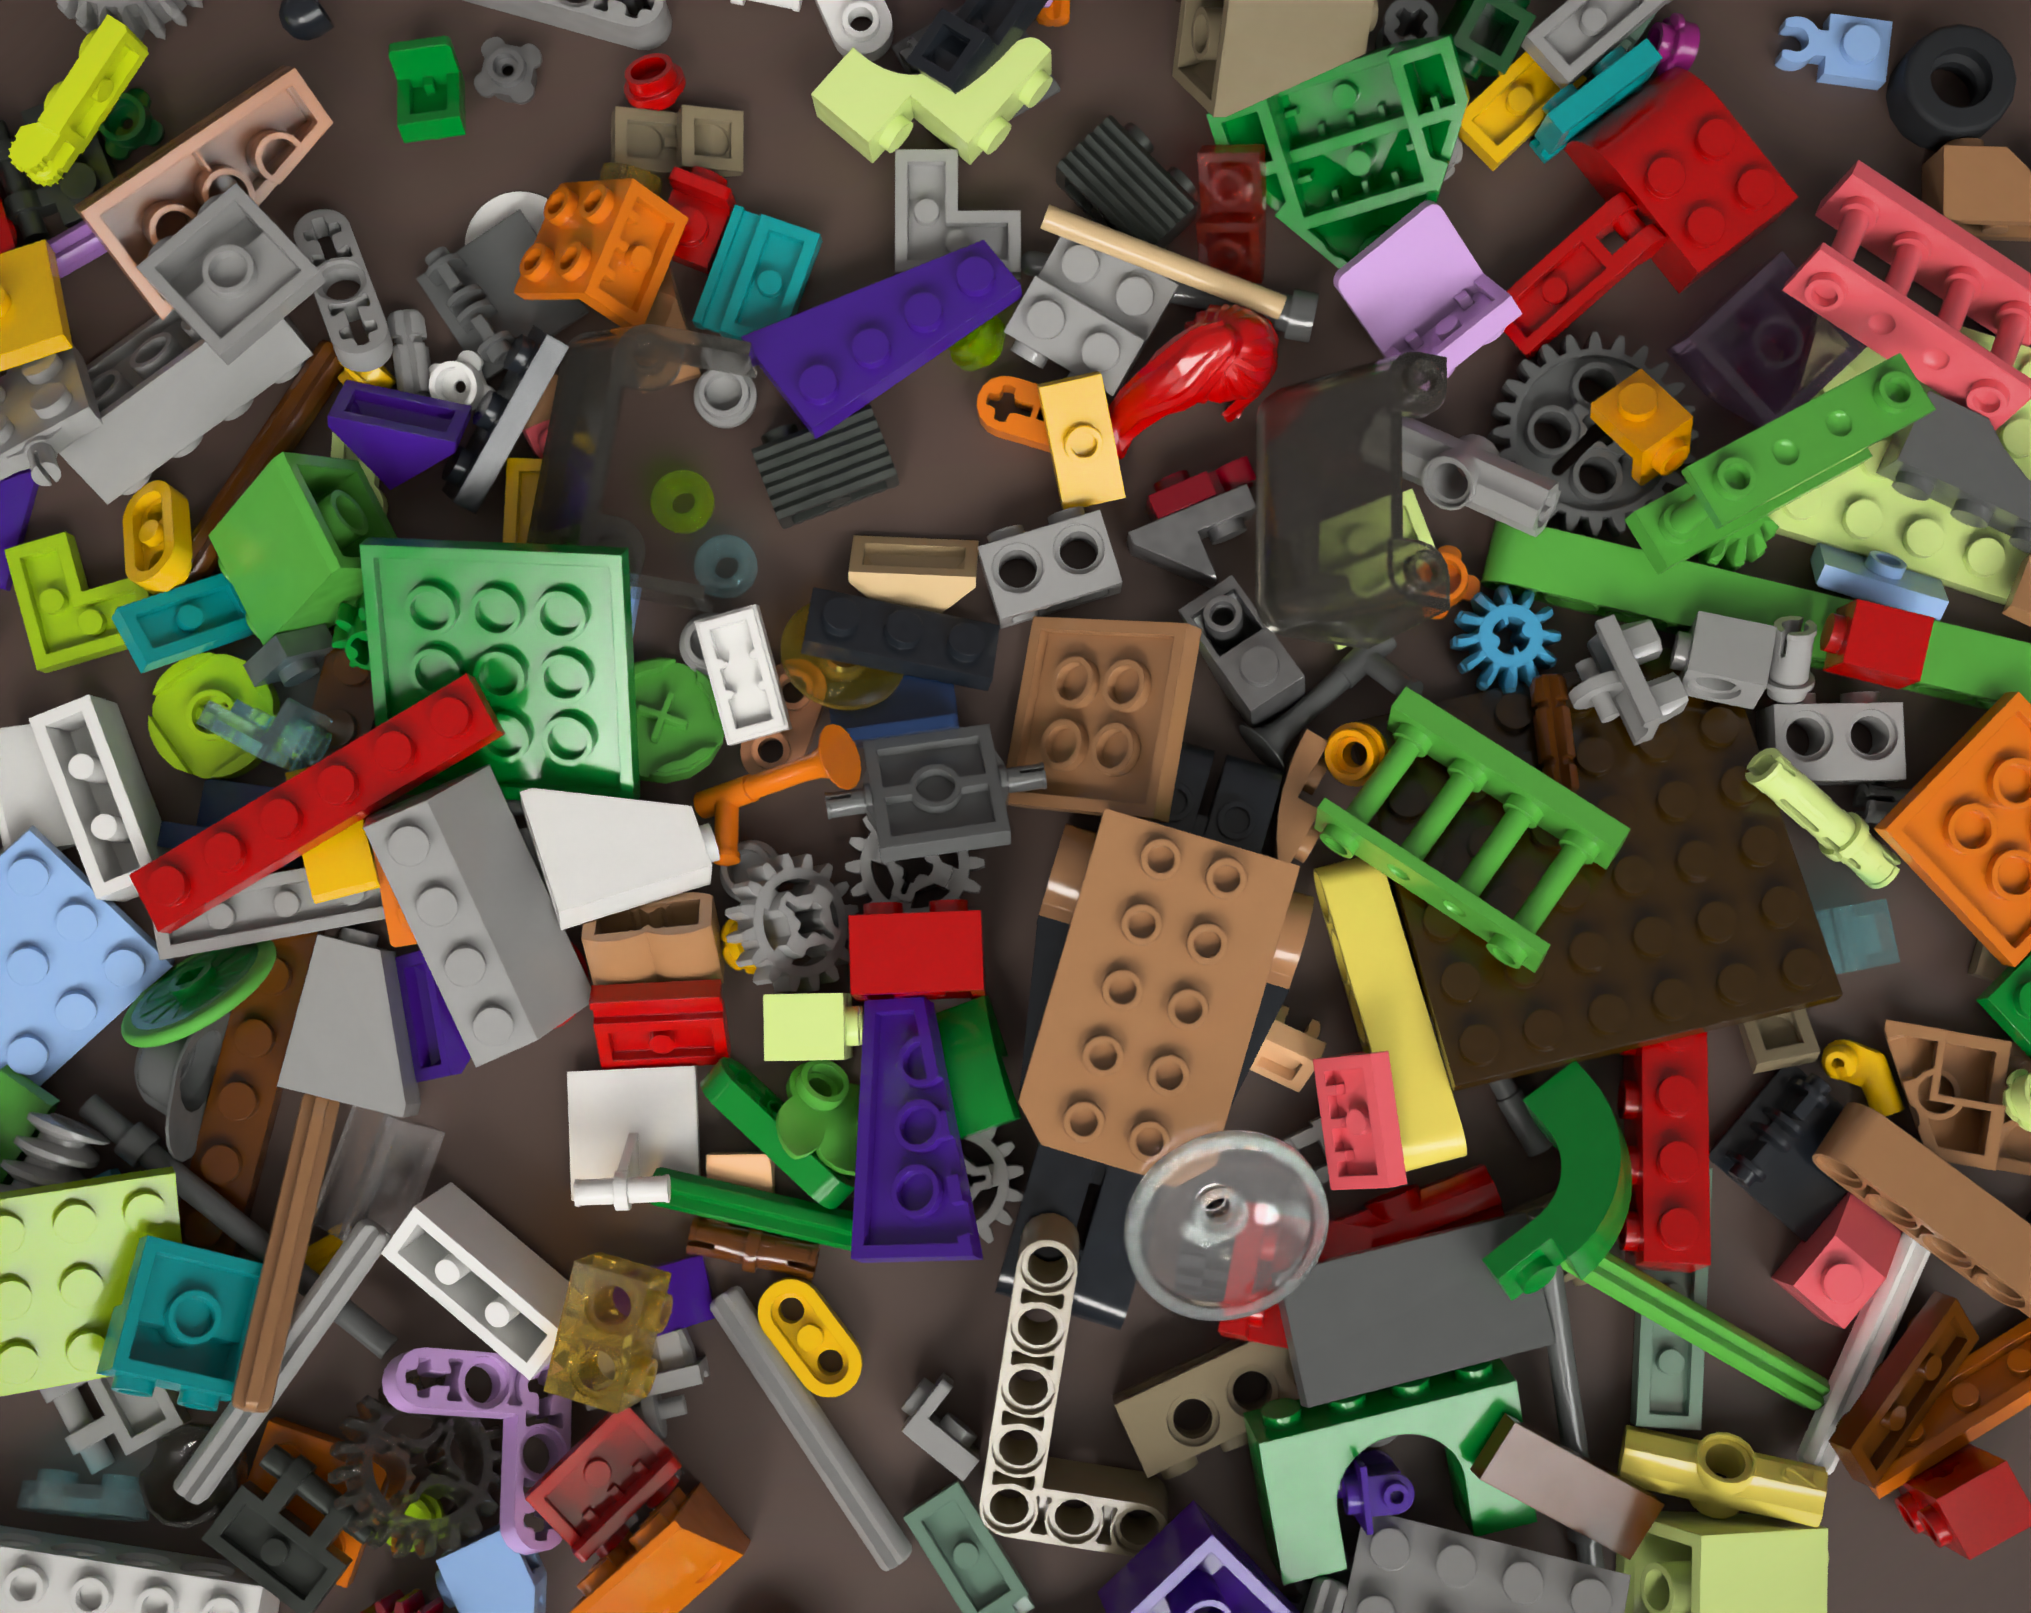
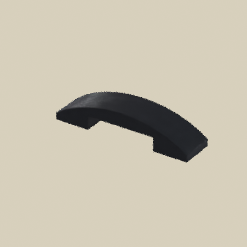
M966 0L956 16L942 8L908 56L906 62L913 69L957 94L986 73L1004 56L1031 25L1048 0Z

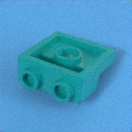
M149 1235L139 1238L123 1302L113 1309L96 1374L114 1377L111 1390L139 1397H152L154 1388L160 1387L178 1391V1405L204 1411H217L219 1401L227 1402L231 1401L263 1264Z

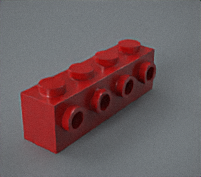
M1707 1032L1619 1052L1620 1055H1623L1624 1080H1621L1618 1086L1617 1111L1619 1118L1624 1119V1139L1628 1147L1632 1168V1194L1629 1210L1618 1236V1243L1620 1249L1625 1251V1262L1639 1270L1691 1273L1711 1265Z

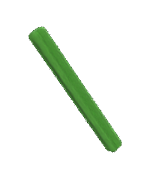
M1608 1252L1598 1266L1582 1280L1797 1405L1811 1410H1818L1824 1405L1823 1396L1830 1392V1385L1825 1377L1612 1253ZM1566 1261L1560 1264L1563 1270L1579 1278Z

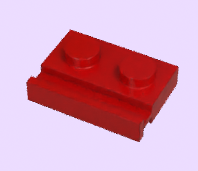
M721 979L591 985L589 1006L590 1010H593V1027L602 1070L716 1065L722 1057L730 1058L731 1042L725 1002L722 998Z

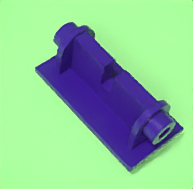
M1376 1449L1362 1451L1354 1458L1343 1474L1337 1493V1499H1343L1346 1514L1354 1515L1367 1535L1374 1534L1372 1517L1403 1513L1410 1508L1415 1496L1412 1483L1406 1476L1401 1474L1392 1458L1384 1451Z

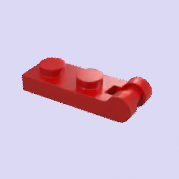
M1625 192L1618 193L1607 201L1506 291L1513 297L1523 314L1505 328L1504 333L1528 360L1537 354L1541 346L1550 343L1637 265L1649 260L1665 244L1667 237L1655 224L1652 223L1646 226L1635 214L1638 206ZM1616 231L1626 243L1614 254H1611L1600 241L1609 233Z

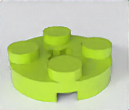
M200 653L179 660L162 674L152 695L156 696L152 706V716L148 715V730L152 742L160 755L178 770L203 779L221 780L241 776L257 767L268 756L274 743L283 733L284 719L280 714V701L273 684L254 687L243 666L247 661L228 654ZM209 701L218 706L228 705L230 713L226 717L227 725L221 731L214 727L204 730L201 722L208 716L204 706Z

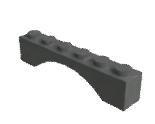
M1932 391L1926 392L1936 410L1894 433L1876 473L1892 480V487L1900 494L1921 501L1929 500V498L1951 508L1950 514L1956 520L1976 528H1987L1990 526L2011 536L2009 542L2012 546L2030 554L2031 480L2024 475L2005 450L1989 418Z

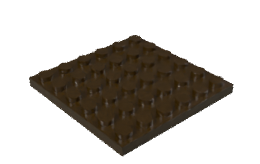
M1673 647L1663 649L1659 658L1639 665L1647 682L1672 672L1679 676L1680 671L1669 668ZM1577 669L1559 673L1566 678L1568 694L1574 687L1582 683ZM1524 682L1517 683L1516 691L1513 693L1503 694L1501 687L1433 703L1542 772L1544 766L1538 764L1533 723L1536 709L1531 706L1530 689ZM1688 696L1689 701L1684 711L1666 722L1660 723L1653 739L1634 746L1620 715L1612 721L1602 723L1594 707L1577 710L1574 709L1570 699L1566 700L1565 706L1570 708L1576 753V757L1573 758V763L1571 764L1577 766L1579 788L1576 794L1631 830L1620 851L1607 869H1604L1595 862L1583 864L1535 935L1551 945L1535 973L1523 965L1516 969L1502 963L1486 948L1487 941L1392 880L1453 1092L1568 1065L1574 1061L1581 1062L1837 1001L1843 995L1780 809L1774 801L1749 783L1745 777V773L1750 772L1747 769L1749 762L1760 752L1745 708ZM1390 713L1354 721L1370 724L1379 730L1386 740L1388 751L1395 743L1393 733L1387 730ZM1356 742L1353 748L1358 765L1361 766L1366 761L1367 752L1361 743ZM1428 755L1416 757L1374 815L1377 831L1401 846L1450 778L1447 772L1448 768ZM1483 790L1479 793L1471 792L1423 862L1452 881L1457 882L1506 813L1503 809V803ZM1539 826L1527 828L1479 898L1513 919L1562 849L1559 845V839Z

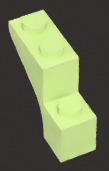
M1028 37L1018 40L986 73L957 94H954L923 74H900L884 69L868 60L853 47L811 93L817 117L871 163H874L885 150L893 153L895 149H898L912 131L913 123L911 121L915 118L950 149H958V155L971 165L982 151L989 155L1002 144L1011 130L1012 125L1009 121L1023 105L1032 108L1046 94L1053 81V78L1050 76L1052 74L1051 49L1036 38Z

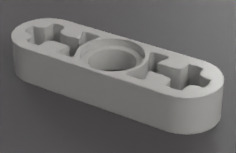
M318 209L311 211L301 217L295 225L294 239L298 249L318 268L327 281L314 292V296L337 359L344 367L356 372H368L378 369L391 357L393 342L350 223L343 214L334 210ZM330 236L337 257L326 261L318 239ZM351 280L360 285L358 292L348 299L336 300L326 295L329 287L338 281ZM361 319L366 336L370 342L357 346L349 322Z

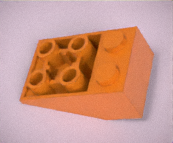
M701 1482L687 1495L678 1486L649 1512V1516L639 1525L640 1529L632 1534L629 1530L624 1539L609 1554L600 1558L588 1570L589 1574L576 1585L583 1595L569 1613H679L745 1554L751 1541Z

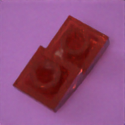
M1265 144L1202 145L1197 153L1201 216L1196 223L1199 262L1252 283L1261 284L1264 280L1266 249Z

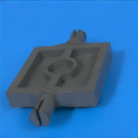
M990 724L862 741L866 768L862 781L863 788L830 793L824 792L828 820L836 817L867 813V818L877 834L881 863L1010 845L1011 829L1007 814L1009 793L1047 789V779L1043 762L1005 768L1004 762L994 749Z

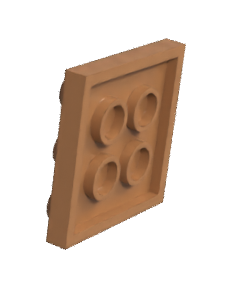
M1033 616L1006 768L1043 762L1046 772L1047 789L1009 793L1008 805L1102 816L1106 808L1147 821L1169 823L1202 629L1188 623Z

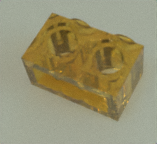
M600 1251L574 1261L543 1391L615 1414L640 1402L642 1398H646L653 1387L658 1369L657 1360L652 1358L657 1334H660L665 1329L672 1312L673 1296L667 1294L672 1273ZM615 1286L622 1288L630 1298L631 1311L629 1316L620 1313L614 1304L613 1291ZM600 1351L609 1355L614 1362V1380L607 1378L599 1368L598 1355Z

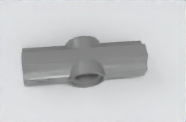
M1390 408L1379 415L1373 430L1367 438L1364 454L1367 455L1368 463L1422 486L1424 493L1430 501L1438 507L1451 511L1466 506L1533 537L1538 536L1545 529L1549 518L1556 509L1561 490L1558 488L1559 482L1500 457L1496 447L1485 437L1469 434L1456 438ZM1457 466L1462 469V471L1466 475V478L1461 475V473L1457 469Z

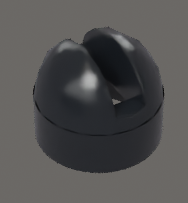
M283 0L281 2L279 18L282 27L294 38L309 41L321 37L335 27L318 0Z

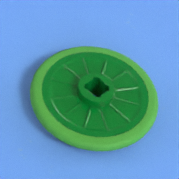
M268 940L202 952L183 960L145 989L132 1003L121 1024V1033L124 1040L132 1046L141 1048L161 1046L187 1037L217 1021L243 1002L265 980L276 960V947L274 943Z

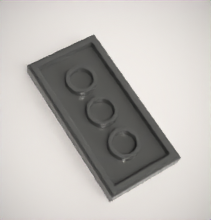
M1514 1212L1271 1272L1301 1406L1309 1408L1556 1344L1543 1288L1532 1294H1525L1523 1292L1511 1301L1496 1283L1482 1261L1485 1256L1528 1224L1526 1213Z

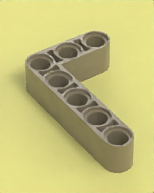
M1055 1213L1041 1214L1032 1218L1024 1226L1020 1236L979 1504L980 1517L988 1529L1004 1537L1134 1557L1169 1524V1499L1164 1483L1155 1475L1147 1478L1143 1471L1048 1457L1078 1273L1079 1234L1074 1224L1066 1217ZM1041 1247H1053L1060 1250L1064 1256L1057 1261L1047 1262L1039 1259L1033 1252ZM1034 1308H1041L1049 1311L1054 1317L1045 1322H1036L1030 1320L1024 1313ZM1031 1369L1039 1372L1044 1377L1037 1381H1025L1020 1379L1015 1373ZM1012 1430H1024L1033 1435V1437L1027 1440H1016L1006 1433ZM1004 1489H1013L1019 1491L1023 1496L1007 1498L998 1492ZM1078 1499L1088 1505L1082 1508H1071L1062 1502ZM1133 1510H1145L1152 1515L1146 1518H1135L1127 1513Z

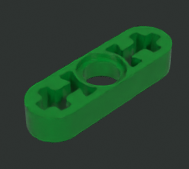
M722 1057L700 1081L701 1090L706 1098L816 1202L826 1208L837 1209L854 1191L855 1176L833 1171L818 1158L816 1152L796 1160L786 1153L779 1141L776 1129V1115L784 1102L744 1065L732 1058Z

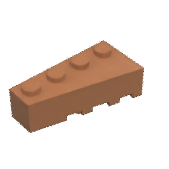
M282 65L73 207L151 310L164 320L173 308L136 268L148 257L151 248L161 239L176 234L197 216L199 209L208 199L225 193L235 183L260 206L271 191L285 180L333 124V121L297 69Z

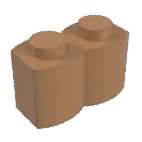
M684 892L583 923L581 940L593 985L721 979L722 984L724 983L725 960L722 955L723 941L720 938L721 930L713 895L699 892Z

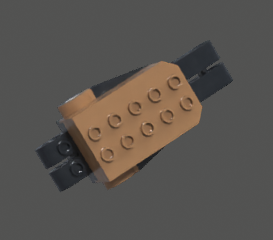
M1184 741L1182 742L1169 823L1147 821L1106 808L1100 819L1097 832L1066 823L1036 922L1037 929L1018 1103L1039 1142L995 1293L1011 1298L1020 1236L1024 1226L1038 1215L1055 1213L1066 1217L1076 1228L1089 1183L1099 1185L1090 1219L1083 1242H1079L1078 1273L1071 1316L1116 1330H1121L1128 1311L1165 1182L1174 1184L1214 1162L1216 1159L1230 1108L1289 992L1305 943L1314 904L1313 896L1293 891L1300 869L1299 865L1261 854L1278 796L1283 770L1227 754L1217 781L1208 815L1203 816L1198 814L1215 750ZM1041 1247L1033 1252L1039 1259L1047 1262L1057 1261L1064 1256L1060 1250L1053 1247Z

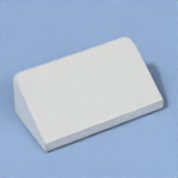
M31 724L0 728V836L4 850L32 825L60 851L76 846Z

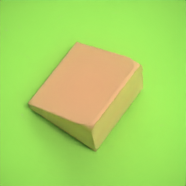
M713 1152L706 1154L707 1178L775 1193V1163L765 1153Z

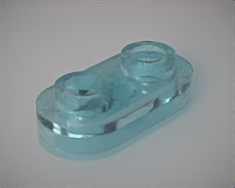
M38 1469L36 1480L22 1481L16 1507L23 1511L50 1515L146 1522L149 1521L154 1494L141 1490L143 1479L138 1477L103 1474L101 1485L77 1484L79 1474L75 1472Z

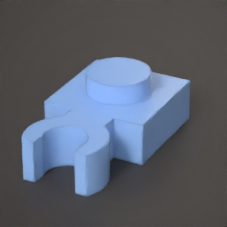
M1831 13L1823 22V29L1820 30L1807 18L1800 16L1786 18L1779 27L1778 35L1796 38L1801 44V51L1782 50L1775 58L1774 66L1785 71H1796L1807 64L1818 65L1816 80L1818 83L1878 90L1886 82L1893 22Z

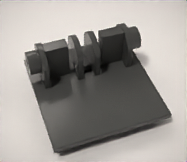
M520 209L455 253L450 254L446 247H439L433 250L425 258L429 268L425 273L416 278L464 351H474L481 356L484 362L482 373L486 381L505 369L504 360L511 345L521 334L528 336L533 325L549 335L555 336L589 313L579 299L524 300L514 293L515 286L521 275L519 270L520 262L537 237L536 232Z

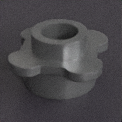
M500 37L487 39L481 47V52L485 57L482 71L474 78V86L477 92L484 98H491L495 95L502 101L519 105L530 102L535 96L537 84L535 69L540 67L543 62L540 50L530 43L518 47L505 44ZM506 66L514 68V72L509 76L503 74V69Z

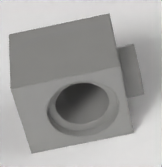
M1698 611L1689 632H1677L1669 668L1680 671L1679 678L1688 696L1753 710L1767 687L1777 626Z

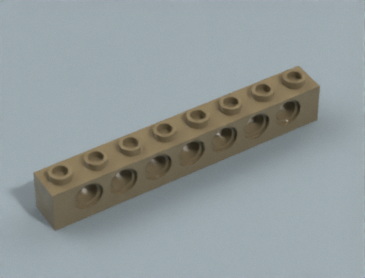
M1557 1188L1504 1212V1214L1514 1212L1526 1213L1529 1223L1528 1212L1534 1209L1546 1208L1554 1197ZM1615 1242L1609 1252L1617 1257H1621L1623 1254L1617 1242ZM1563 1270L1564 1282L1572 1280L1574 1286L1588 1284ZM1232 1339L1112 1395V1398L1147 1478L1161 1473L1163 1479L1166 1480L1194 1468L1199 1463L1196 1455L1217 1445H1220L1223 1452H1227L1247 1444L1248 1438L1243 1412L1260 1409L1264 1404L1275 1399L1290 1398L1297 1400L1299 1395L1288 1349ZM1257 1371L1265 1375L1267 1379V1388L1264 1395L1252 1403H1244L1237 1400L1233 1396V1385L1236 1379L1245 1372ZM1188 1399L1201 1400L1209 1407L1206 1422L1195 1430H1184L1173 1421V1415L1177 1406Z

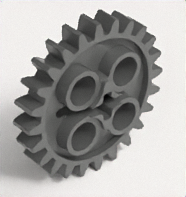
M1592 332L1586 339L1582 350H1580L1574 337L1567 335L1560 343V356L1548 344L1541 346L1536 354L1539 367L1533 362L1524 359L1515 369L1522 382L1507 379L1500 389L1501 393L1512 403H1497L1490 414L1497 420L1506 423L1505 426L1492 429L1487 436V439L1492 443L1505 445V450L1499 453L1500 457L1559 482L1558 488L1561 490L1556 509L1549 520L1554 515L1560 517V530L1572 532L1577 523H1582L1585 536L1595 538L1599 534L1602 522H1605L1613 538L1618 537L1625 531V516L1628 517L1634 511L1666 495L1663 490L1671 492L1686 484L1684 479L1674 471L1666 476L1659 474L1645 485L1640 486L1632 478L1633 458L1606 433L1562 475L1555 476L1552 473L1553 465L1587 431L1596 425L1590 418L1591 404L1584 400L1580 394L1579 381H1594L1606 393L1642 368L1673 398L1686 386L1684 382H1676L1667 386L1661 379L1670 365L1667 361L1656 365L1652 369L1644 365L1649 347L1646 345L1642 346L1632 357L1624 354L1625 337L1621 335L1616 338L1608 350L1602 349L1598 332ZM1682 405L1690 414L1696 411L1693 405ZM1547 423L1554 426L1561 436L1560 448L1551 449L1541 445L1535 438L1534 425ZM1692 430L1691 443L1699 437L1698 431ZM1689 454L1677 470H1683L1695 462L1696 458ZM1591 467L1598 470L1605 479V493L1595 494L1586 490L1580 483V468Z

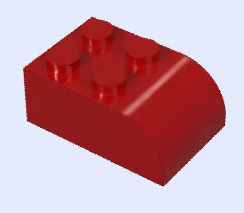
M1674 67L1659 74L1570 141L1564 148L1565 152L1605 202L1618 193L1625 192L1638 206L1635 214L1646 226L1652 223L1655 224L1667 237L1665 244L1651 257V260L1679 294L1774 223L1798 198L1796 193L1718 96L1697 76L1679 67Z

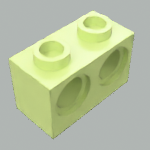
M851 993L763 994L764 1061L845 1060L853 1057V1046L862 1045L863 1006H852Z

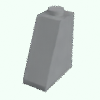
M341 927L338 937L317 935L277 1086L402 1118L418 1115L421 1099L418 1082L416 1083L399 986L395 957H397L396 951L377 947L380 935L350 927Z

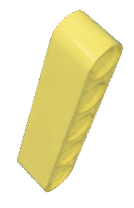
M1359 857L1313 869L1318 900L1363 1052L1389 1051L1405 1171L1466 1156L1467 1144L1464 1130L1387 876Z

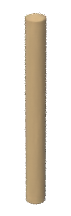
M1050 204L1040 229L1276 320L1279 319L1287 296Z

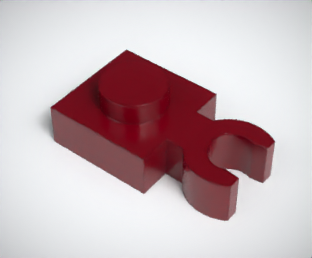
M1247 456L1231 461L1210 473L1205 471L1193 477L1190 476L1188 470H1182L1164 477L1153 485L1155 493L1148 495L1145 509L1152 523L1247 484L1250 489L1254 487L1253 481H1256L1257 478Z

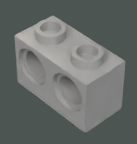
M1083 506L1072 507L1050 515L1047 518L1048 526L1025 532L1023 525H1013L987 535L988 544L978 546V555L1000 629L1032 620L1033 616L1042 617L1121 592L1123 581L1100 510L1085 514ZM1084 541L1094 549L1096 560L1087 568L1074 569L1063 562L1060 552L1069 542ZM1012 559H1023L1034 567L1036 576L1027 586L1021 588L1011 587L1004 583L999 575L1002 566Z
M1863 691L1840 694V703L1816 704V693H1807L1803 701L1797 703L1776 701L1777 704L1756 711L1757 746L1759 751L1766 748L1778 749L1796 769L1806 775L1817 786L1859 785L1861 783L1886 785L1906 779L1903 702H1880V692ZM1855 722L1867 727L1872 735V747L1868 754L1858 751L1851 741V729ZM1791 723L1801 726L1808 734L1809 748L1804 756L1795 753L1787 743L1786 733Z

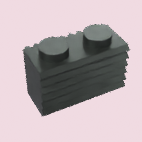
M1112 115L1107 116L1101 124L1097 125L1094 131L1089 133L1083 141L1079 142L1076 148L1071 150L1056 166L1057 185L1065 191L1069 198L1074 200L1078 207L1082 208L1092 221L1162 248H1166L1196 219L1199 205L1194 199L1197 195V190L1190 179L1174 166L1166 171L1150 155L1154 151V147L1144 132L1131 122H1128L1123 127Z
M870 404L862 407L817 439L814 438L807 428L798 431L796 424H788L765 433L761 437L763 445L751 449L782 529L801 524L806 520L825 515L829 511H835L840 507L848 506L853 502L861 501L864 498L872 497L876 493H882L887 489L900 485L896 469Z

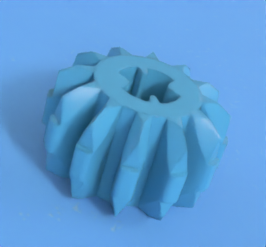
M1500 585L1495 589L1493 602L1488 596L1479 592L1470 601L1474 613L1460 611L1456 615L1454 622L1459 628L1469 634L1454 636L1450 640V648L1456 651L1469 650L1470 656L1462 660L1457 665V669L1461 674H1464L1475 666L1480 668L1482 671L1476 681L1478 689H1487L1497 676L1502 693H1513L1516 691L1517 678L1530 687L1533 677L1539 675L1536 667L1550 669L1556 664L1557 658L1542 646L1558 643L1561 640V632L1554 629H1542L1541 624L1550 619L1554 614L1551 607H1544L1536 614L1529 610L1534 601L1535 594L1533 591L1525 590L1518 597L1515 604H1513L1512 593L1507 585ZM1504 627L1512 631L1510 642L1515 645L1506 653L1497 649L1500 644V638L1495 635Z

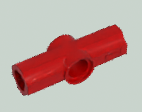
M1479 1164L1422 1187H1419L1418 1184H1412L1389 1191L1367 1201L1364 1204V1209L1346 1216L1337 1217L1333 1221L1371 1228L1374 1233L1372 1247L1505 1214L1494 1181L1489 1175L1486 1166Z

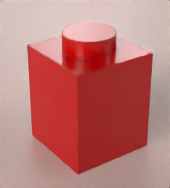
M1856 599L1838 608L1836 614L1831 613L1824 624L1820 638V650L1827 652L1823 671L1894 689H1900L1917 683L1921 680L1935 618Z

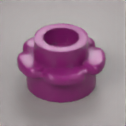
M1672 13L1670 17L1664 18L1662 22H1656L1648 32L1647 39L1663 57L1655 69L1658 75L1674 67L1688 71L1696 58L1700 44V30L1696 23L1685 21L1681 13Z

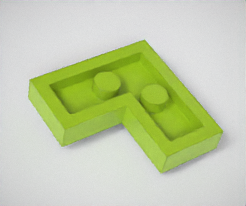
M67 532L4 549L38 671L49 673L128 649L111 617L117 607L153 596V594L147 592L129 578L89 589L75 536Z

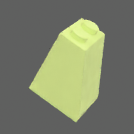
M1661 1511L1630 1560L1616 1553V1572L1631 1575L1624 1613H1827L1828 1528L1823 1526L1813 1527L1759 1514H1736L1726 1519L1711 1518L1700 1512Z

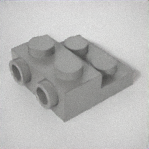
M237 183L225 193L208 199L201 206L194 219L173 236H167L158 241L151 248L148 257L136 266L153 288L227 366L327 282L318 268Z
M1060 237L1039 276H1035L1004 332L1016 339L1010 350L1025 360L1043 369L1048 359H1051L1070 371L1067 378L1099 371L1102 374L1105 392L1111 396H1116L1180 286L1162 275Z

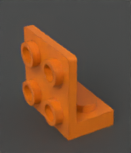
M634 178L561 183L548 198L543 211L545 219L536 240L525 252L520 262L519 270L521 275L515 286L514 293L524 300L579 299L624 330L642 331L689 218Z

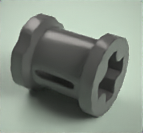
M1425 0L1395 1L1385 12L1384 25L1377 34L1374 45L1375 49L1400 41L1416 39L1414 36L1409 35L1402 40L1396 33L1403 37L1412 32L1416 35L1417 39L1437 36V23L1439 19L1437 12Z

